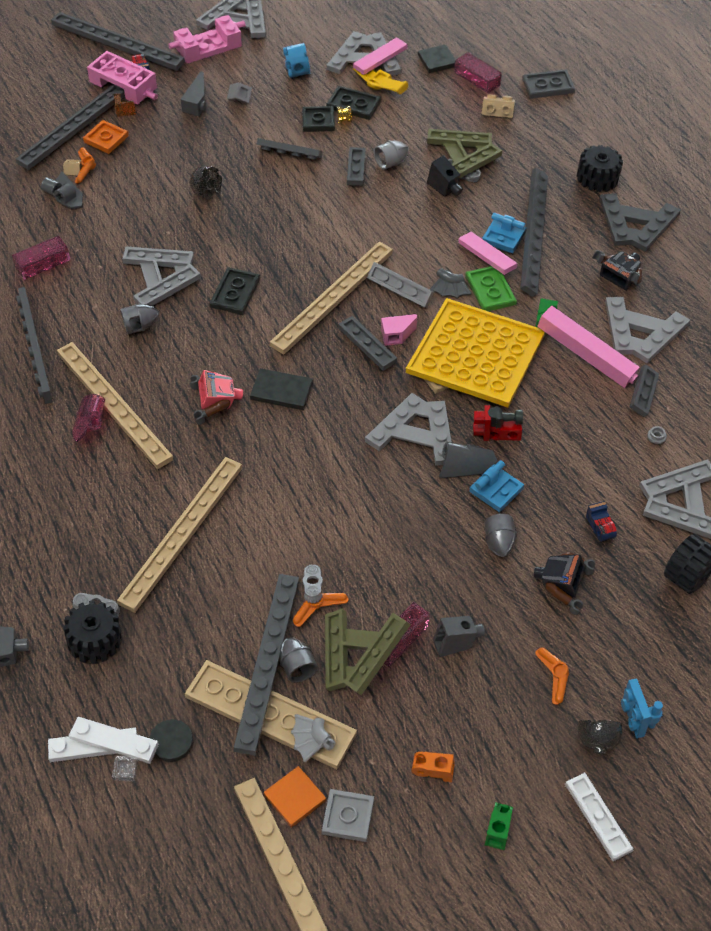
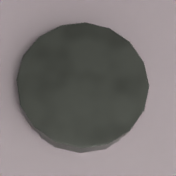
M175 719L164 720L157 724L149 737L159 743L154 756L165 762H175L186 757L193 745L192 731L188 725Z

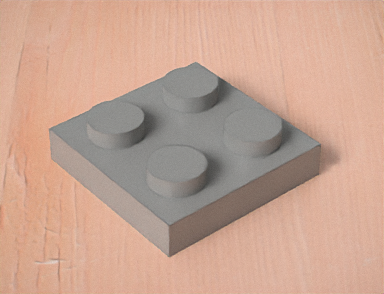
M330 789L322 835L367 842L374 796Z

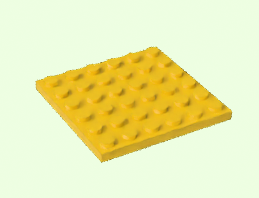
M446 298L408 363L406 373L508 408L545 336V332L540 328Z

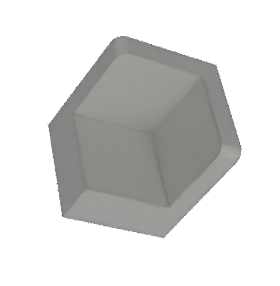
M241 83L230 84L227 100L235 99L245 104L249 103L252 88Z

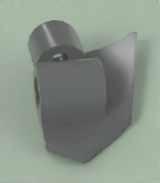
M63 172L60 173L56 180L47 177L42 181L41 190L54 196L60 204L71 209L82 207L83 193Z
M445 442L442 450V457L445 461L439 477L482 474L497 462V458L493 450L473 444L463 445Z

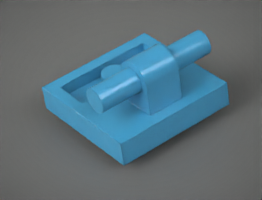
M493 213V221L482 239L493 247L514 253L526 233L525 223L515 220L514 217L508 215L503 216Z
M502 460L489 467L470 486L469 492L499 513L524 489L523 483L502 470L505 466Z
M632 679L628 681L627 687L624 690L621 707L624 712H627L629 728L631 731H634L636 738L645 737L648 728H655L661 719L663 704L660 701H656L652 707H648L638 680Z

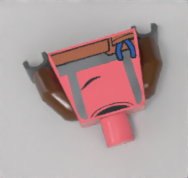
M203 370L200 377L192 375L190 378L191 388L193 390L199 388L201 408L205 410L203 412L201 410L194 412L195 421L198 425L205 422L206 416L210 417L230 408L234 399L241 400L243 397V390L234 388L233 379L217 371Z

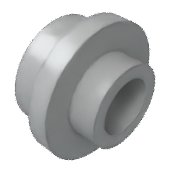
M655 426L648 431L647 437L654 444H662L665 442L667 434L662 427Z

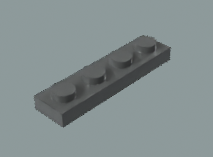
M257 138V145H260L263 150L270 151L271 148H275L276 152L286 154V151L292 152L291 155L301 157V154H305L309 159L316 160L317 157L322 158L323 151Z
M353 316L338 324V329L382 371L397 363V357Z

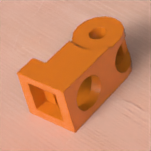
M416 752L411 772L421 777L430 776L441 778L445 782H452L455 767L454 755Z

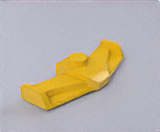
M353 68L367 82V86L379 90L383 88L395 91L400 95L408 89L407 81L393 80L390 74L382 70L377 72L371 70L363 75Z

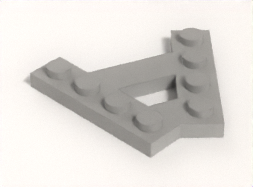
M222 0L196 19V25L209 30L215 25L216 18L229 15L234 22L245 21L246 26L242 28L250 29L251 38L266 37L261 0ZM236 9L246 10L248 12V15L235 13L233 11Z
M353 31L328 62L326 70L341 74L349 63H355L370 54L359 53L358 51L362 46H370L372 51H375L387 42L382 33L364 35ZM395 57L380 65L383 71L391 76L401 74V68Z
M126 246L122 258L123 264L140 265L147 286L146 289L133 295L134 301L137 304L153 306L201 279V273L192 266L193 251ZM158 266L174 267L175 273L162 279Z
M606 297L605 300L613 348L622 355L633 354L645 363H649L690 323V319L677 311L665 321L626 310L624 297ZM630 329L649 333L650 335L645 340L632 337Z
M411 393L365 437V442L378 451H381L393 438L433 448L435 465H443L445 461L442 457L443 446L445 442H452L445 401L426 402ZM417 415L428 418L430 431L407 424Z
M707 459L641 481L639 487L648 500L643 516L711 539V517L705 515L700 483L711 480L710 461ZM683 490L685 508L668 503L666 495Z

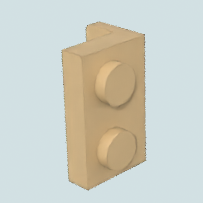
M487 94V97L484 96L482 115L513 117L515 99H512L511 96H503V98H496L497 95Z

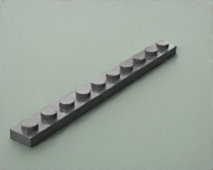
M62 12L57 13L51 19V24L133 55L144 54L146 60L176 71L185 63V58Z
M113 84L18 156L16 163L27 170L31 169L125 96L124 89Z
M537 167L531 173L520 289L532 297L538 294L548 182L546 173Z
M279 574L236 736L234 752L256 756L280 660V649L285 640L299 584V577Z

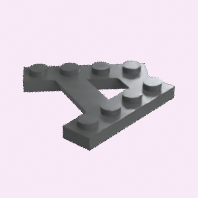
M616 193L602 194L599 198L614 246L633 245L645 252L680 215L681 211L668 203L658 212L620 205ZM626 222L645 226L641 230L628 228Z

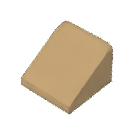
M67 159L63 163L64 174L78 175L82 168V160Z

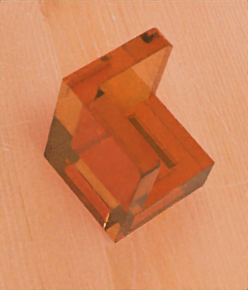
M114 94L117 117L136 115L134 101L121 102L120 94Z

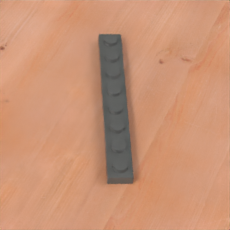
M25 287L18 288L19 296H16L18 306H22V308H19L21 319L25 318L22 324L24 332L28 331L25 337L27 344H31L28 349L30 357H34L31 360L33 370L38 372L34 373L36 383L41 384V386L37 387L40 398L44 397L45 404L53 403Z

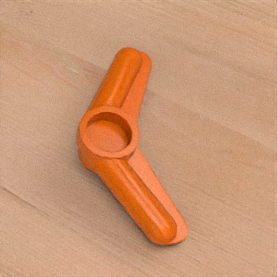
M84 147L78 151L83 166L75 180L77 184L84 180L89 170L96 167L94 158Z
M321 593L322 598L319 602L311 604L305 601L293 618L294 625L301 627L315 610H318L320 607L348 603L347 595L345 593Z
M541 647L536 650L535 654L553 674L552 702L557 705L562 703L564 699L569 668L566 663Z

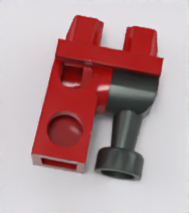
M484 405V411H474L473 436H483L484 441H489V439L521 441L523 410H515V413H504L500 407L490 408V405Z

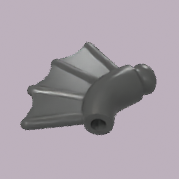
M443 268L437 271L436 274L440 278L430 290L440 294L441 297L453 296L456 299L462 295H471V291L464 282L463 274H453Z

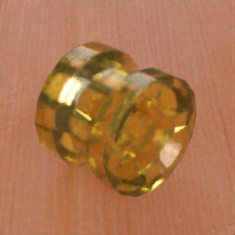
M351 106L346 108L337 107L339 123L343 121L352 122Z

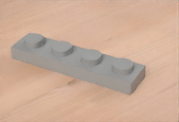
M376 262L373 263L367 276L368 279L427 308L434 294V291Z

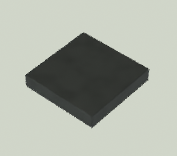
M446 44L418 51V56L428 73L457 67V61Z
M333 106L302 107L303 132L335 131Z

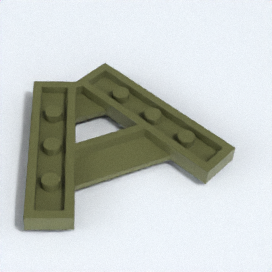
M428 129L427 144H439L445 147L452 159V165L460 173V178L502 156V150L491 143L492 133ZM463 146L475 147L477 151L467 155Z
M344 609L325 614L326 689L331 692L349 686L362 695L411 624L395 613H392L379 632L347 629V612ZM347 648L366 650L355 667L348 666Z

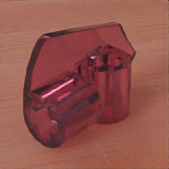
M90 394L81 400L72 430V435L76 442H79L86 435V432L98 430L102 426L100 416L106 401L104 397Z

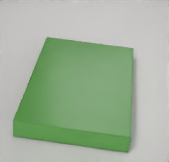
M490 266L466 272L465 277L482 310L489 312L516 305L517 300L504 275L494 267Z

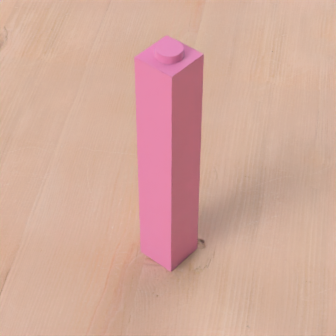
M551 306L541 316L537 327L622 387L626 388L629 383L633 384L638 378L639 366L555 307Z

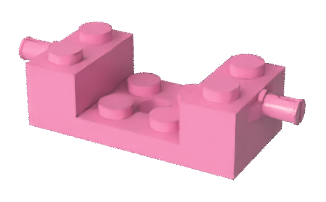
M229 15L221 16L215 19V29L193 36L188 28L174 31V42L168 43L170 50L176 48L180 55L185 58L186 64L242 47L241 31L238 28L245 27L246 24L244 20L234 22Z
M109 51L103 53L87 66L89 82L101 88L108 82L124 89L125 99L137 105L146 97L153 100L158 97L157 94L153 93L157 88L154 72Z

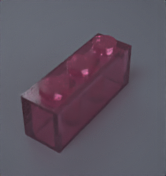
M469 52L455 60L454 73L489 94L501 85L502 73Z
M56 236L13 254L12 258L16 270L25 280L69 261L70 255L68 247L60 236Z
M415 602L399 616L411 625L384 662L388 667L429 626L430 613Z

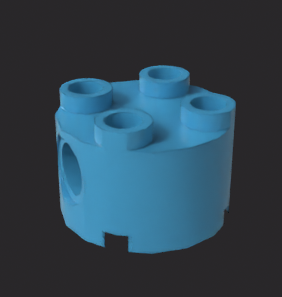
M301 43L283 47L289 78L310 74L305 44Z

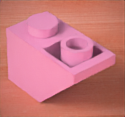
M417 314L381 318L384 346L402 344L417 329Z

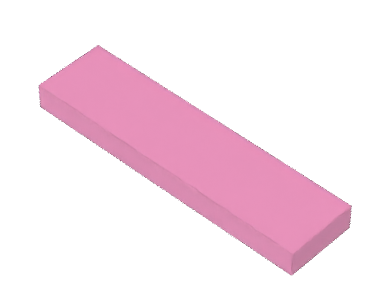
M396 37L353 63V68L364 75L406 50L407 44Z
M469 232L458 239L459 244L504 275L517 268L515 261L473 232Z

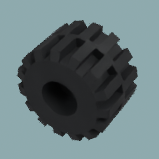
M593 145L590 148H585L584 152L581 153L577 170L578 182L582 183L583 187H588V190L591 191L597 190V192H601L604 190L606 192L610 188L614 189L618 184L623 165L621 154H618L617 150H612L609 146Z
M695 533L687 537L670 557L665 567L664 576L687 593H694L711 575V544Z
M89 601L88 605H84V603L78 604L79 608L77 610L72 608L69 611L70 616H66L64 620L65 625L63 626L68 650L71 651L75 659L79 657L80 662L86 663L87 660H90L91 664H97V659H101L104 662L108 660L107 655L113 656L116 653L115 648H119L121 645L120 639L122 638L118 615L114 613V609L111 606L106 608V603L101 601L99 604H95V601Z

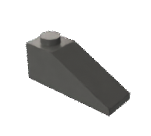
M204 72L199 73L180 99L182 112L200 116L202 111L206 109Z

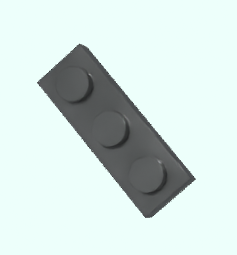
M349 147L347 185L363 186L366 148Z
M646 364L640 368L629 408L642 417L649 413L659 373Z

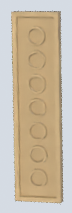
M206 660L185 692V698L240 723L251 680ZM272 691L261 734L294 749L295 737L291 734V730H293L296 723L294 716L298 714L310 719L322 718L325 720L324 729L335 741V746L332 750L321 748L311 758L337 770L355 739L357 730Z

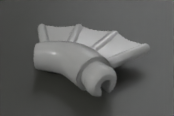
M298 714L294 716L296 723L293 730H291V734L295 737L294 750L301 753L303 762H307L321 748L326 750L334 748L335 741L324 729V719H310Z

